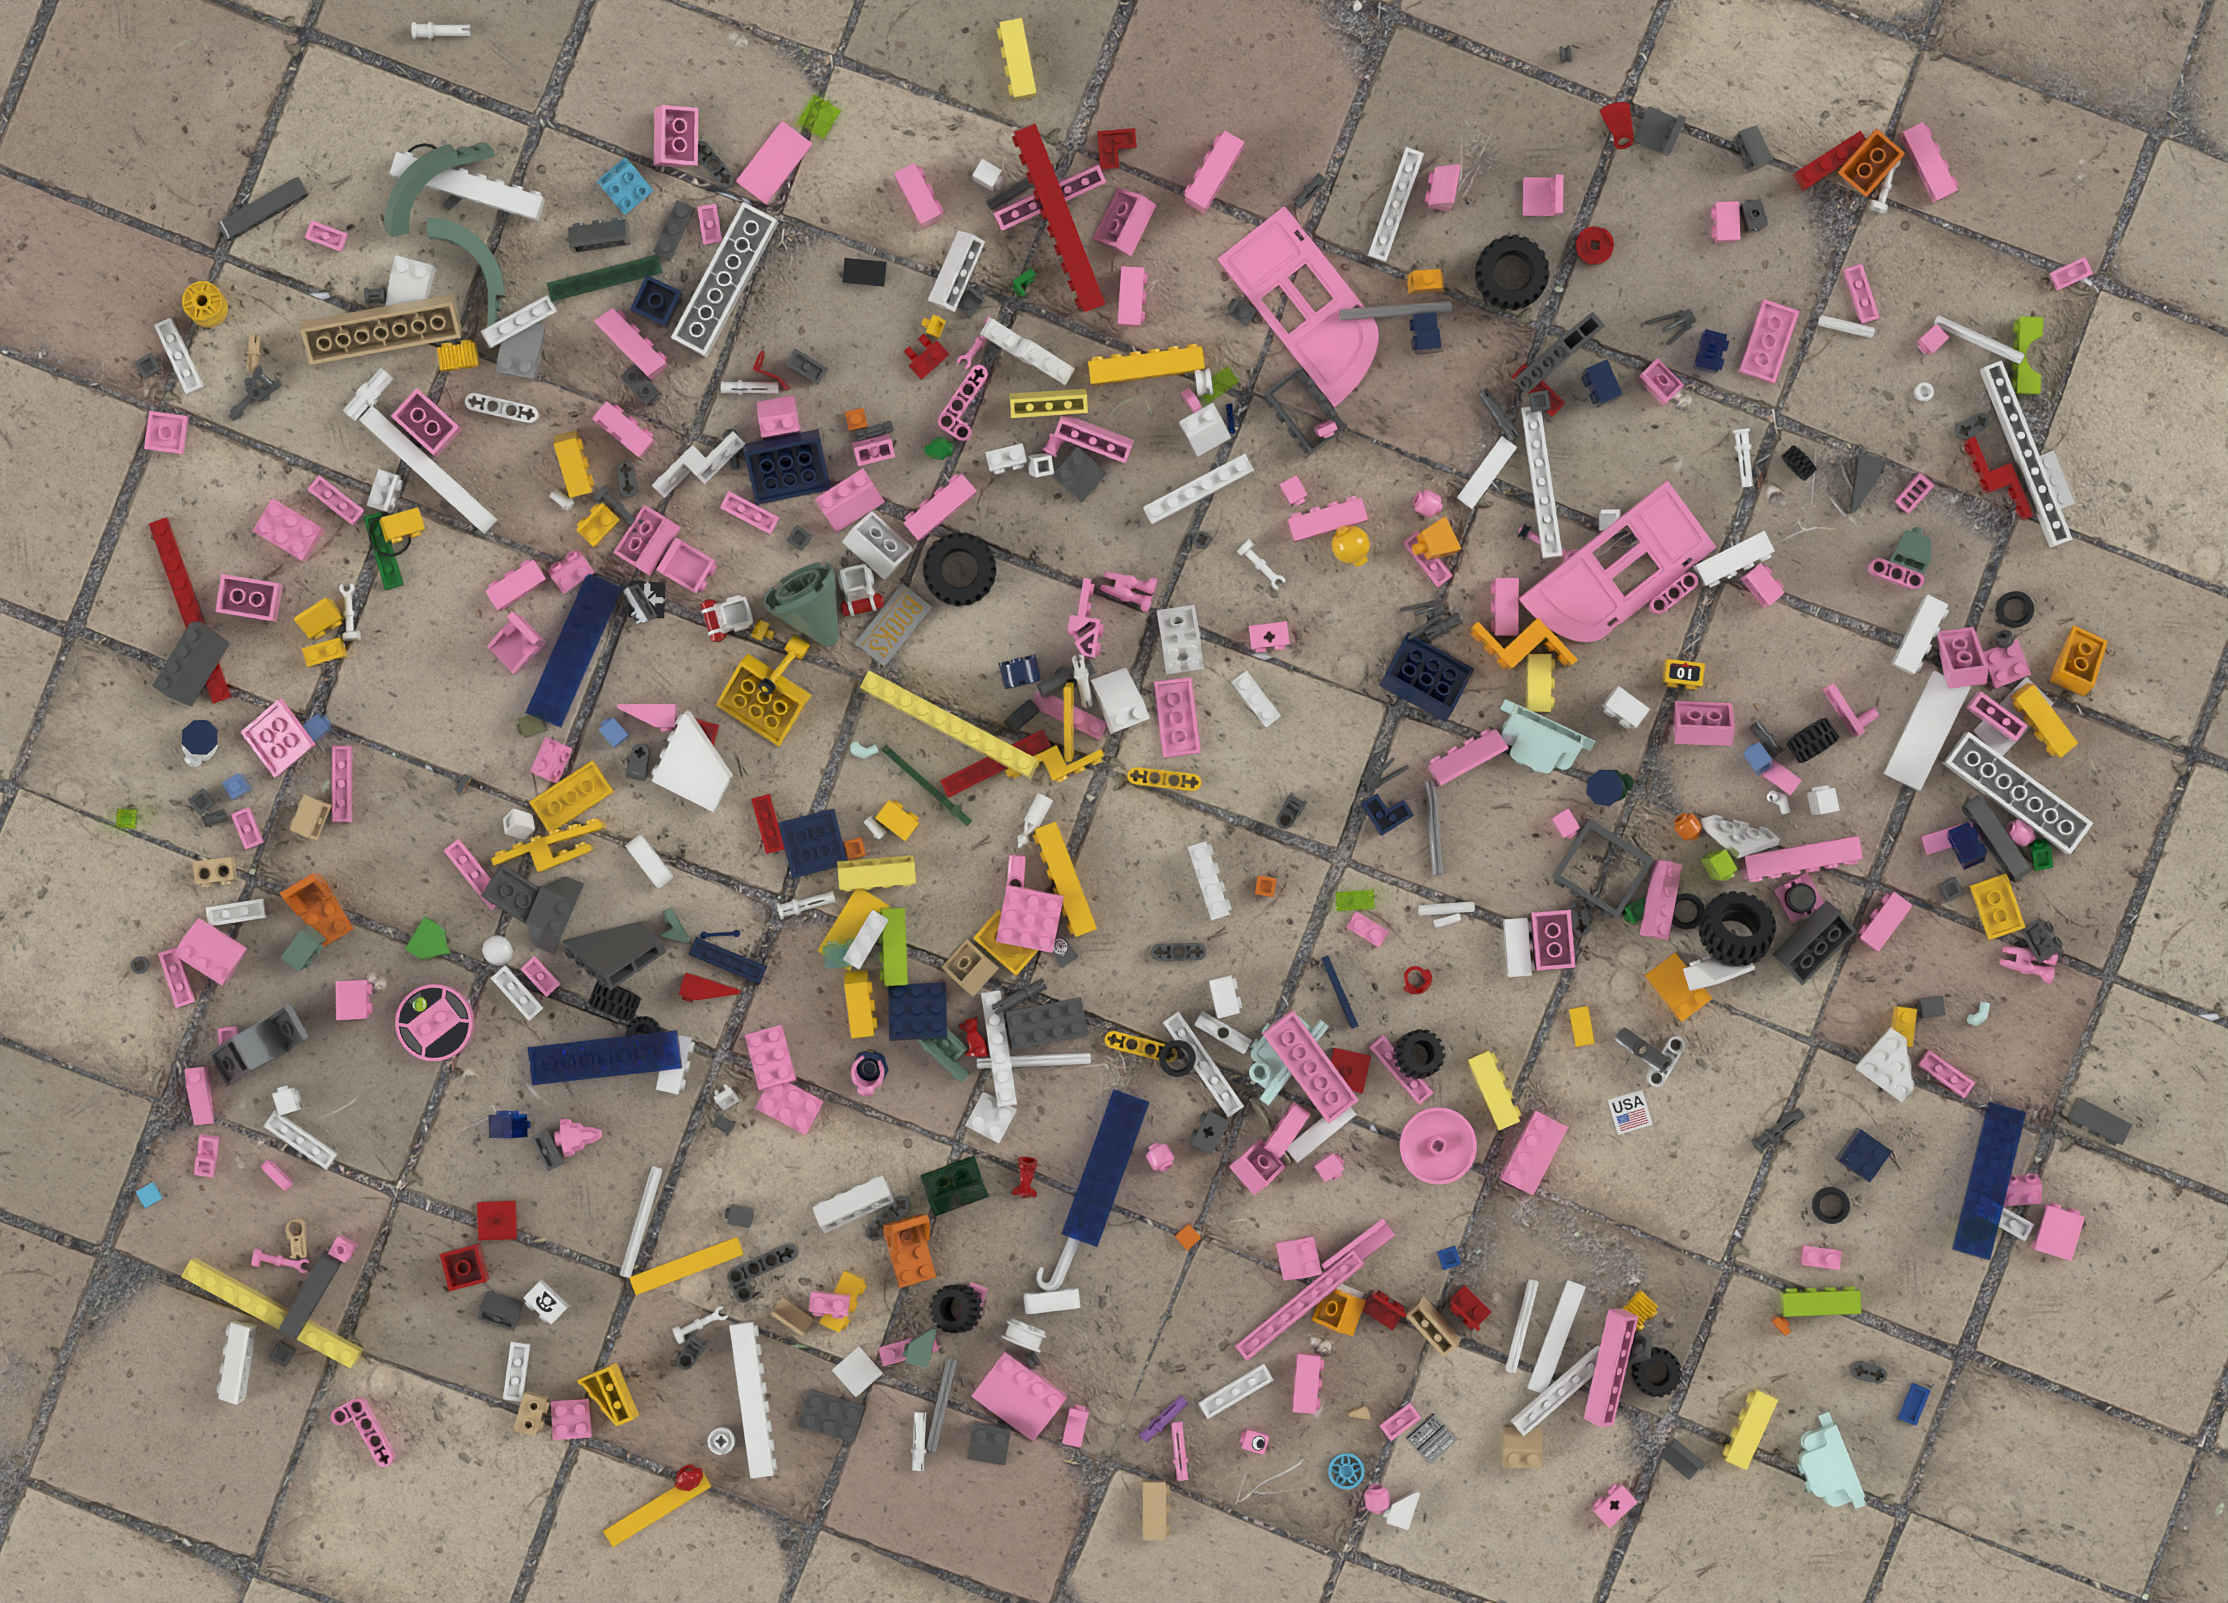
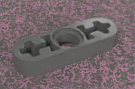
M698 141V147H707L705 152L708 156L711 153L713 154L706 159L702 153H699L698 160L721 188H731L735 183L733 174L707 142ZM717 160L719 162L718 169L711 170L708 166L709 162ZM723 168L725 170L722 171V173L726 177L730 176L729 184L721 183L723 179L718 173H720Z
M1201 943L1155 944L1151 949V956L1157 961L1202 960L1206 956V948ZM1167 946H1171V958H1167L1168 954H1162L1161 958L1154 954L1157 947L1167 950ZM1177 946L1184 949V955L1180 958L1173 955V949ZM1186 946H1190L1189 950H1195L1196 946H1199L1203 953L1200 954V957H1196V954H1190V958H1186Z
M897 1196L894 1199L895 1202L889 1204L867 1227L866 1236L869 1240L877 1241L884 1235L883 1228L881 1227L878 1231L879 1236L874 1235L872 1237L870 1235V1228L875 1229L879 1225L876 1223L877 1220L880 1221L881 1225L887 1224L882 1219L885 1213H891L894 1218L893 1222H895L908 1211L910 1201L906 1196ZM897 1200H905L906 1208L903 1209L901 1207L897 1211V1213H900L899 1216H897L893 1210L889 1209L891 1206L893 1207V1209L897 1207Z

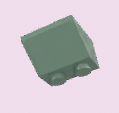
M936 1325L931 1326L912 1338L909 1344L906 1343L903 1357L906 1358L905 1363L928 1368L937 1332Z

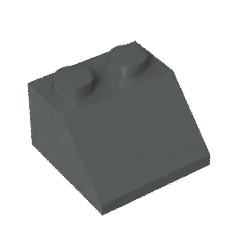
M1077 447L1055 472L1053 479L1079 501L1083 502L1107 473Z
M974 1421L967 1459L1005 1465L1012 1427Z

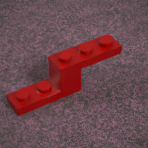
M1976 437L1965 440L1964 449L1966 454L1972 458L1971 466L1973 471L1978 473L1980 477L1979 485L1981 489L1987 494L2008 485V495L2011 500L2014 499L2015 511L2018 517L2024 520L2034 516L2012 463L1990 471Z

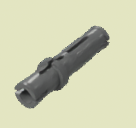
M1488 388L1477 394L1498 423L1497 427L1503 430L1509 441L1511 442L1513 439H1516L1520 433L1510 422L1511 418L1506 416Z
M1040 978L1038 981L1028 986L1024 985L1021 990L992 1004V1009H997L994 1013L998 1016L1024 1000L1032 999L1034 995L1047 989L1046 983L1043 984L1045 981Z

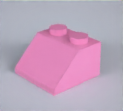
M795 395L757 402L758 420L763 440L801 433Z
M1759 563L1740 579L1762 607L1766 608L1784 594L1782 590L1784 587L1778 579H1773L1770 575L1772 571L1766 564L1762 565Z
M1262 1138L1258 1139L1229 1166L1253 1195L1264 1189L1286 1167L1280 1158L1263 1147L1265 1141Z
M1313 1235L1275 1243L1284 1281L1322 1274Z

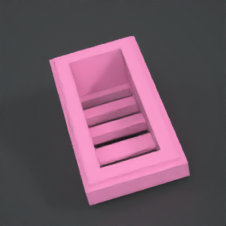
M1919 472L1894 502L1909 514L1935 485ZM1919 480L1927 486L1925 489L1917 483ZM1913 486L1921 491L1920 495L1912 489ZM1908 492L1916 497L1915 501L1907 495ZM1903 497L1911 503L1910 506L1902 501Z

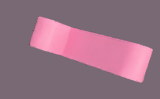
M976 365L971 369L938 418L940 428L960 442H966L972 436L970 427L960 419L988 379L987 369L982 365ZM982 370L984 377H979L977 379L976 383L979 385L976 386L972 381L969 380L972 379L974 381L976 378L975 372H980ZM966 386L974 388V392L971 395L963 393V389ZM957 401L963 404V408L960 411H955L952 408L953 404ZM945 417L952 419V424L948 427L942 425V420ZM960 428L968 430L966 437L961 438L957 435Z
M356 1397L339 1406L331 1413V1421L335 1425L341 1426L351 1420L354 1421L379 1466L387 1467L394 1462L396 1457L395 1451L365 1398ZM354 1402H359L362 1405L361 1411L354 1409ZM338 1411H342L345 1414L343 1421L337 1418ZM363 1419L371 1421L370 1428L363 1426ZM373 1436L380 1438V1445H375L372 1442ZM384 1445L385 1448L378 1452L377 1450ZM388 1454L389 1458L383 1460L382 1456Z

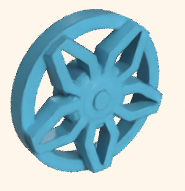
M1338 1454L1329 1464V1478L1338 1488H1355L1364 1477L1363 1463L1354 1454ZM1344 1456L1347 1457V1460H1348L1347 1463H1344V1462H1343V1461H1344ZM1349 1457L1356 1459L1358 1462L1350 1464L1351 1460ZM1341 1458L1340 1462L1342 1465L1339 1463L1334 1464L1337 1459ZM1354 1465H1360L1357 1469L1353 1468ZM1338 1466L1339 1470H1335L1332 1467ZM1361 1469V1475L1358 1479L1354 1473ZM1331 1471L1339 1474L1336 1477V1481L1333 1479ZM1352 1476H1354L1356 1483L1350 1479ZM1342 1477L1343 1480L1338 1484L1339 1478ZM1346 1479H1348V1482H1350L1352 1485L1343 1486L1342 1484H1344L1346 1482Z

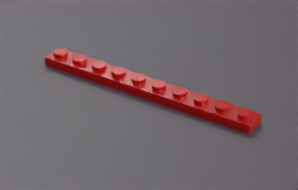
M168 517L148 523L185 628L187 629L190 622L201 621L206 625ZM220 662L206 683L213 704L232 698Z

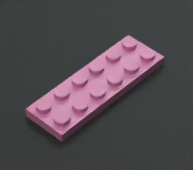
M1293 1010L1262 1032V1035L1328 1124L1359 1101Z

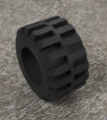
M1821 718L1791 737L1786 745L1798 763H1804L1836 743L1839 735L1827 718Z
M597 981L588 1003L601 1012L625 1021H632L641 998L637 994L619 986L609 990L606 986H601Z
M1417 1029L1403 1035L1396 1042L1397 1046L1393 1050L1396 1054L1393 1055V1059H1397L1395 1066L1401 1068L1399 1070L1401 1074L1405 1072V1077H1413V1079L1417 1080L1429 1077L1441 1069L1440 1066L1444 1064L1442 1059L1445 1058L1446 1053H1442L1445 1047L1440 1045V1042H1442L1440 1038H1435L1437 1034L1434 1032L1430 1034V1030L1427 1029L1424 1031ZM1413 1044H1419L1426 1049L1428 1059L1425 1065H1420L1413 1060L1411 1056Z
M960 1284L943 1286V1289L936 1291L938 1295H933L932 1299L934 1302H930V1307H932L930 1315L934 1316L932 1321L933 1323L937 1322L936 1327L949 1333H964L974 1329L973 1326L978 1325L977 1319H981L980 1311H983V1307H980L982 1300L977 1298L979 1294L973 1292L974 1289L972 1287ZM955 1298L962 1305V1313L958 1319H955L951 1313V1304Z
M1658 1347L1651 1349V1359L1636 1363L1631 1367V1375L1635 1385L1646 1395L1655 1398L1656 1396L1661 1398L1666 1394H1672L1671 1391L1676 1390L1677 1384L1681 1382L1680 1376H1682V1371L1678 1359L1666 1349ZM1655 1361H1661L1667 1367V1375L1659 1383H1652L1646 1378L1647 1367Z

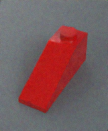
M686 972L678 995L683 996L682 1000L693 1003V1000L741 994L742 990Z

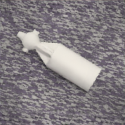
M1037 793L1024 818V833L1018 835L1019 848L1029 843V835L1034 829L1040 827L1053 800L1040 793Z

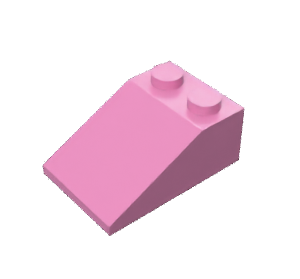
M1454 164L1435 167L1434 171L1430 172L1428 183L1431 184L1430 191H1426L1425 202H1428L1427 208L1450 212L1455 201L1461 165Z
M1974 627L1939 631L1936 639L1948 688L1987 684L1989 667Z
M369 980L336 981V1020L370 1018L373 1006L372 1003H369V995H372V984H369Z

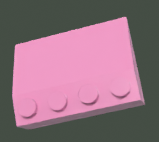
M1005 1349L971 1397L1033 1442L1066 1400L1067 1394Z

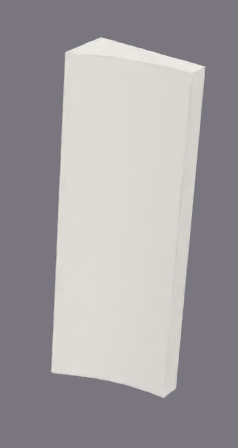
M1932 671L1883 774L1916 791H1920L1971 687L1965 686L1949 689L1944 675Z

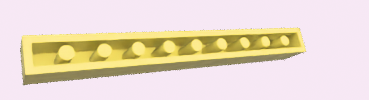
M868 671L860 686L862 691L1029 779H1031L1039 764L1038 759L871 671Z
M197 1258L189 1261L181 1276L278 1330L290 1310ZM311 1320L307 1321L297 1338L300 1342L348 1368L355 1366L363 1351V1348Z

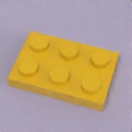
M595 818L585 821L586 825L584 826L574 824L567 826L568 830L562 831V829L548 832L549 836H546L545 840L546 844L552 845L604 830L607 827L605 821Z
M2007 873L1969 886L1988 940L2026 928Z
M998 909L973 939L1017 976L1039 950L996 942L1002 913Z

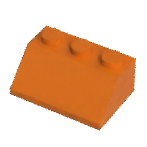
M1876 128L1837 173L1863 196L1867 197L1905 153Z

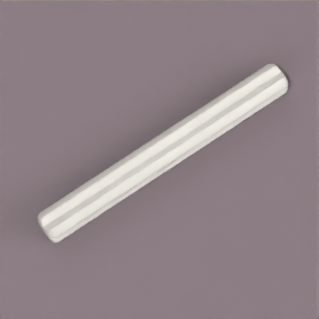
M1938 316L1934 322V325L1937 324L1942 330L2020 364L2024 358L2022 352L1942 316Z
M1529 1279L1506 1365V1371L1510 1373H1515L1517 1370L1539 1284L1538 1281Z

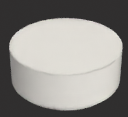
M1927 382L1918 384L1914 389V396L1920 402H1926L1934 395L1933 386Z

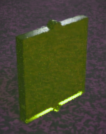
M814 94L797 123L808 129L809 133L813 132L825 139L841 110L830 104L829 100L825 101Z

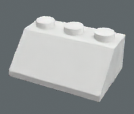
M872 511L851 529L842 542L884 580L895 572L914 550L913 547Z
M1712 954L1702 957V962L1700 959L1689 962L1690 966L1684 968L1683 971L1689 990L1692 991L1727 981L1752 971L1755 967L1753 964L1733 966V964L1729 963L1727 965L1720 959L1716 960Z

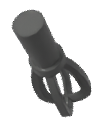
M726 429L723 433V439L727 437L728 432H734L738 436L734 429ZM738 452L730 459L732 470L740 469Z

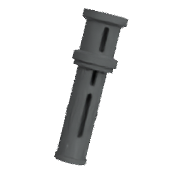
M1797 1108L1771 1129H1765L1764 1133L1758 1138L1752 1139L1751 1143L1762 1154L1764 1153L1763 1150L1768 1146L1777 1143V1138L1806 1117Z

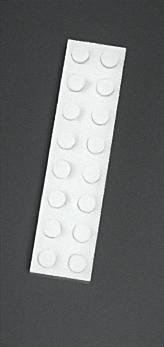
M744 202L742 203L671 336L674 341L706 358L708 357L779 224L777 219Z
M1964 732L1942 762L1943 765L2011 815L2034 828L2037 834L2065 854L2073 852L2093 824L2085 816L1970 732Z

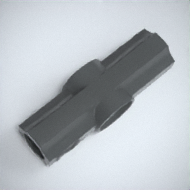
M1085 660V668L1088 669L1089 676L1095 674L1090 660ZM1066 666L1060 667L1055 671L1054 676L1036 684L1043 699L1062 690L1067 682L1074 683V688L1077 686V679L1074 678L1073 674L1074 666L1071 668Z
M1626 1027L1621 1029L1616 1035V1042L1660 1073L1668 1068L1671 1059ZM1646 1046V1051L1640 1054V1048Z

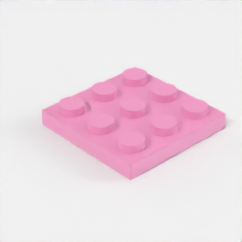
M282 698L272 704L241 731V734L274 778L279 777L316 745Z
M1007 885L996 942L1053 953L1064 896Z

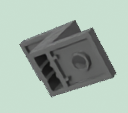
M288 1004L266 1020L232 1036L211 1051L209 1055L228 1087L253 1070L288 1053L309 1038L306 1027L300 1022L296 1010L292 1008L291 1004Z

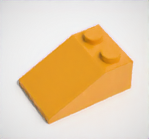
M2073 625L2054 665L2050 681L2084 697L2095 685L2108 641Z
M1674 952L1644 976L1678 1021L1683 1022L1712 1000V997L1705 988L1689 990L1683 971L1687 966Z

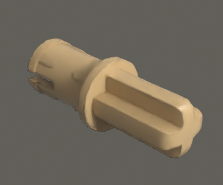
M249 334L248 352H246L248 354L246 371L249 373H253L257 365H259V355H261L259 353L260 335Z

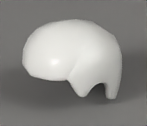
M496 935L490 936L484 942L482 952L489 963L501 966L511 960L513 949L505 937Z

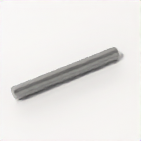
M1426 781L1425 791L1432 874L1438 876L1443 874L1436 783L1435 781Z
M947 1358L926 1446V1450L929 1452H936L957 1363V1360L953 1358Z

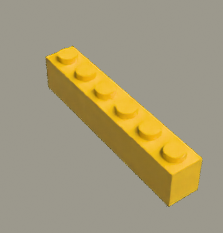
M1189 344L1184 349H1179V346L1168 347V351L1161 352L1160 349H1151L1146 354H1141V351L1130 352V356L1123 357L1122 354H1113L1108 359H1103V356L1092 357V361H1088L1091 386L1194 373V370L1198 369L1205 371L1202 346L1198 347V344Z
M1055 821L1034 829L1036 833L1032 835L1036 845L1040 844L1042 852H1039L1043 863L1047 862L1049 866L1046 872L1050 881L1054 880L1056 885L1053 888L1054 893L1064 896L1061 911L1063 916H1068L1070 921L1067 924L1070 934H1075V937L1096 930L1095 921L1057 822Z

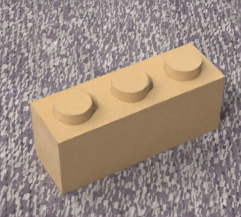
M1424 1296L1409 1306L1406 1317L1443 1358L1458 1347L1461 1337Z
M1143 1480V1540H1166V1535H1170V1523H1166V1516H1170V1504H1166V1496H1170V1485H1166V1480Z

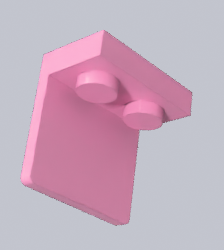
M1555 175L1554 178L1524 177L1522 215L1561 217L1563 214L1564 175Z

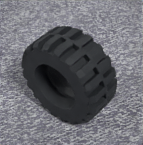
M1505 235L1500 239L1493 240L1482 251L1475 267V280L1477 281L1478 291H1481L1482 297L1490 301L1492 306H1498L1502 310L1511 309V311L1518 310L1519 308L1524 309L1533 304L1543 293L1550 275L1548 270L1549 262L1545 258V252L1543 249L1540 250L1538 248L1539 245L1535 241L1532 243L1529 241L1530 238L1525 236L1521 238L1519 235L1509 237ZM1508 255L1522 258L1530 269V278L1527 284L1521 289L1514 291L1501 287L1494 276L1496 263Z
M965 532L946 534L938 541L936 540L926 552V557L923 561L925 583L931 593L945 604L957 607L973 605V603L979 602L990 592L995 582L997 570L995 558L988 545L977 536ZM954 552H966L977 562V576L966 587L951 586L943 578L942 564L946 557Z
M1729 891V894L1725 892L1714 897L1708 903L1699 924L1700 941L1703 946H1706L1705 950L1709 954L1712 953L1716 960L1720 959L1727 965L1731 963L1733 966H1740L1741 964L1748 966L1752 962L1757 963L1767 954L1775 937L1776 920L1774 915H1772L1773 912L1769 907L1765 906V902L1759 901L1754 895H1747V892L1741 891L1736 893V891ZM1736 921L1742 923L1751 931L1752 935L1745 937L1735 935L1728 931L1722 922Z

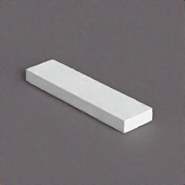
M546 295L485 328L481 333L489 347L492 348L556 313L557 310L549 296Z
M170 317L155 324L154 327L185 394L189 395L204 388L173 318Z
M1501 436L1456 499L1470 509H1473L1517 447Z
M1350 1107L1329 1124L1322 1117L1290 1144L1287 1151L1298 1163L1357 1114Z
M276 1110L263 1126L325 1170H328L338 1155L337 1152L285 1116H279Z
M1263 1363L1200 1400L1198 1404L1207 1419L1272 1382L1274 1379Z

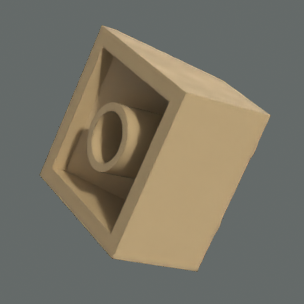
M968 939L942 966L972 996L999 969Z
M1503 1426V1468L1542 1469L1543 1446L1541 1427H1534L1523 1436L1515 1426Z

